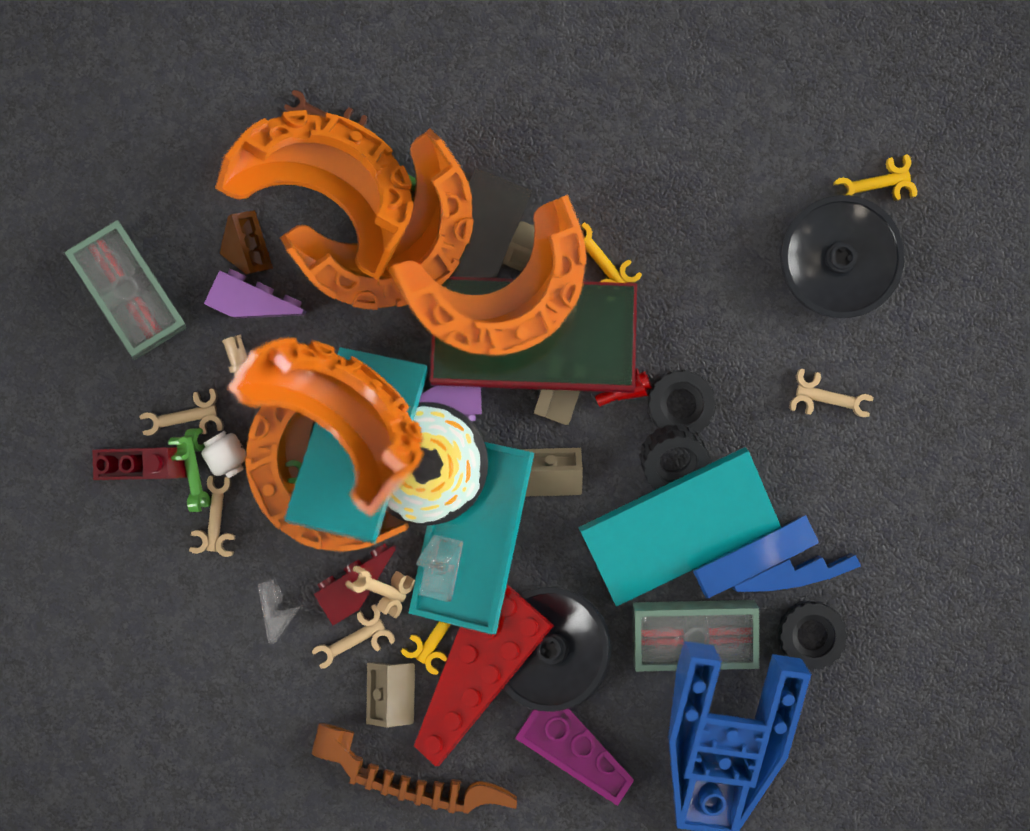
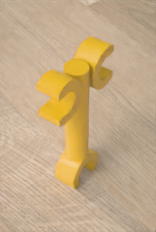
M908 154L902 156V168H897L894 165L893 157L887 159L886 167L892 174L851 181L843 177L833 182L834 186L844 185L847 188L845 195L852 196L854 193L894 186L892 197L895 201L901 199L900 189L902 187L909 190L910 198L917 196V187L911 182L908 171L911 166V158Z
M586 223L581 225L586 232V237L584 238L586 251L609 278L600 282L635 283L641 278L642 274L640 272L634 277L626 275L625 269L632 263L630 260L622 263L618 271L591 238V227ZM597 285V288L600 289L604 285ZM611 285L613 290H619L618 286ZM608 297L606 300L611 302L616 298Z
M439 621L424 645L419 636L412 634L410 639L417 644V649L415 651H408L403 647L401 653L407 658H416L426 665L428 672L437 675L439 670L432 666V659L440 658L446 661L448 657L442 651L434 650L451 624Z

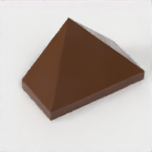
M255 210L228 216L219 253L246 275L273 269Z

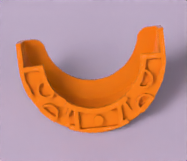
M306 110L282 112L280 117L270 120L264 118L248 128L225 155L215 189L234 199H245L261 189L276 185L303 186L326 195L346 212L355 227L358 240L355 258L356 265L362 272L378 281L409 224L413 210L410 191L412 184L404 165L400 166L393 157V150L375 133L352 120L331 113H326L325 116L309 115Z
M431 129L416 138L411 145L410 155L416 175L412 215L379 281L362 272L356 265L355 258L358 243H343L329 239L307 225H298L280 237L286 250L304 274L318 289L329 297L362 309L378 310V308L393 306L398 308L408 305L392 279L388 270L389 267L404 261H416L432 279L442 285L459 265V259L464 252L466 244H469L474 220L472 218V194L465 174L442 139Z
M565 195L537 208L533 216L534 243L530 258L517 278L500 290L484 295H465L451 291L432 279L419 263L411 260L393 265L388 270L416 317L436 337L455 348L467 352L501 355L527 349L543 341L561 326V323L566 319L572 308H574L583 287L586 248L580 224L568 195Z
M296 338L272 341L251 352L228 387L244 405L288 408L311 418L321 427L327 429L345 448L352 460L356 479L354 488L351 491V497L357 508L367 513L370 517L377 512L421 461L423 452L420 450V443L423 441L422 431L419 423L412 421L408 415L409 405L376 371L353 356L347 360L335 354L334 347L313 340L309 345L297 342Z
M262 406L252 422L248 435L246 471L256 502L275 527L306 546L342 552L367 548L409 528L407 522L399 520L385 511L376 543L373 544L288 524L284 518L296 483H288L287 479L295 478L298 475V469L295 466L285 467V463L292 460L303 463L314 420L284 407Z

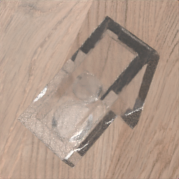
M433 535L416 563L418 566L425 567L419 595L446 602L452 601L464 541Z
M270 579L259 582L258 589L268 643L273 644L279 640L303 605L279 609L278 604L282 603L281 589L279 585L274 586V580Z

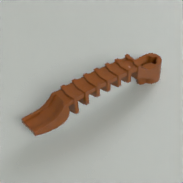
M319 723L311 754L318 758L340 763L350 777L349 784L354 785L358 783L364 785V788L367 790L375 789L380 791L381 795L390 794L396 796L401 801L406 799L413 801L415 805L425 804L435 810L439 808L446 809L449 813H455L456 811L469 813L474 808L483 804H497L517 808V796L486 781H476L470 784L466 789L464 801L458 800L460 780L451 779L449 797L446 798L442 797L444 782L434 781L433 791L430 794L425 792L427 785L425 780L418 779L415 789L409 788L411 780L409 776L401 775L399 785L392 783L394 771L385 769L383 779L377 778L379 765L370 763L368 768L362 767L363 758L356 756L350 749L354 736L353 731L327 723Z

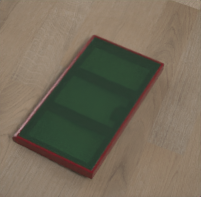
M450 276L441 286L460 294L484 295L504 288L514 279ZM583 281L580 296L574 308H572L566 319L561 323V326L543 341L514 353L501 355L471 353L445 343L432 333L430 386L634 393L636 389L637 283Z

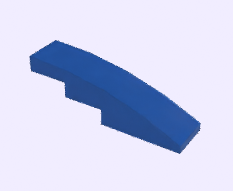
M801 516L762 537L693 570V573L707 599L818 544L819 541L807 516Z
M851 553L827 565L823 557L818 555L795 567L787 559L732 588L736 592H759L801 587L831 579L856 569L861 565L856 555Z

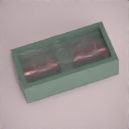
M118 220L64 252L134 361L186 329L184 321Z
M755 600L632 602L633 664L635 671H676L684 641L714 645L722 660L720 670L759 669V607Z

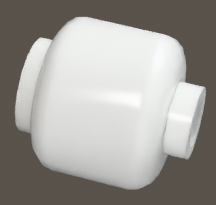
M223 431L203 443L205 448L202 450L201 455L215 476L226 474L227 478H230L244 469L241 464L246 461L247 452L235 434H226Z

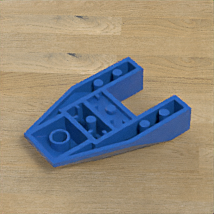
M683 642L676 669L668 737L675 819L678 829L693 831H740L788 759L811 678V673L801 658L772 654L755 719L708 713L722 660L714 645Z

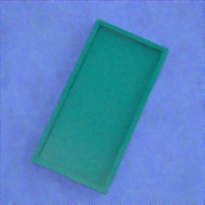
M342 347L339 348L337 355L347 360L351 356L355 357L376 371L393 386L409 405L407 413L411 420H414L429 371L426 365ZM315 422L284 520L288 524L375 544L389 498L371 517L357 508L351 497V491L354 488L356 479L352 460L339 441L327 429Z
M485 442L488 454V472L485 485L478 499L466 512L446 523L430 525L426 528L409 614L488 634H496L534 452Z
M744 447L578 528L617 607L780 528L781 525L748 449Z

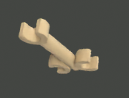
M805 369L798 370L796 380L799 385L796 397L789 404L791 411L796 410L799 401H804L807 405L805 414L811 415L814 409L812 400L852 409L859 417H869L870 413L862 411L859 404L862 400L873 401L871 395L862 394L852 397L814 388L820 382V373L815 372L813 381L808 383L803 378Z
M209 389L210 400L208 402H203L200 399L199 392H194L193 400L199 406L198 408L160 416L149 412L141 414L140 419L150 418L154 423L152 429L143 431V435H155L162 427L200 419L202 420L200 421L199 428L203 429L202 434H208L206 425L209 421H214L217 425V430L223 431L224 424L221 418L217 416L215 406L218 398L216 390Z
M210 475L207 479V487L212 492L208 533L206 534L202 530L192 531L191 535L199 536L203 543L201 547H190L189 551L196 554L202 553L205 550L218 552L224 557L234 555V551L225 550L223 548V541L226 539L235 540L236 536L232 533L220 536L224 493L231 487V478L225 477L224 486L217 488L214 485L215 476Z
M355 566L353 570L359 573V577L353 583L347 581L346 586L357 593L367 589L384 596L379 601L377 609L386 615L388 613L392 617L397 618L402 611L401 602L405 600L406 594L413 590L415 579L396 571L392 576L390 586L372 579L368 571Z
M376 604L371 605L374 611V618L366 619L361 611L357 613V619L365 627L330 646L321 644L312 650L313 655L319 651H324L328 656L327 660L319 665L321 669L330 666L335 656L372 637L371 643L376 651L381 650L378 644V637L382 635L386 636L391 644L395 642L393 633L385 629L383 622L379 619L381 613L377 609Z

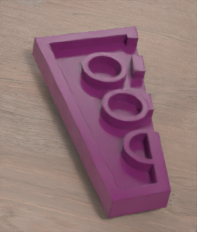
M533 709L514 737L617 806L634 781L570 709L552 712Z

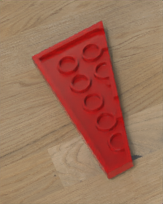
M508 584L505 590L497 633L488 634L460 627L414 744V747L435 767L441 765L554 626Z

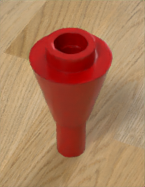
M637 368L635 369L636 389L634 393L602 392L595 395L598 406L601 407L615 400L649 396L648 389H651L652 386L646 372L640 373Z

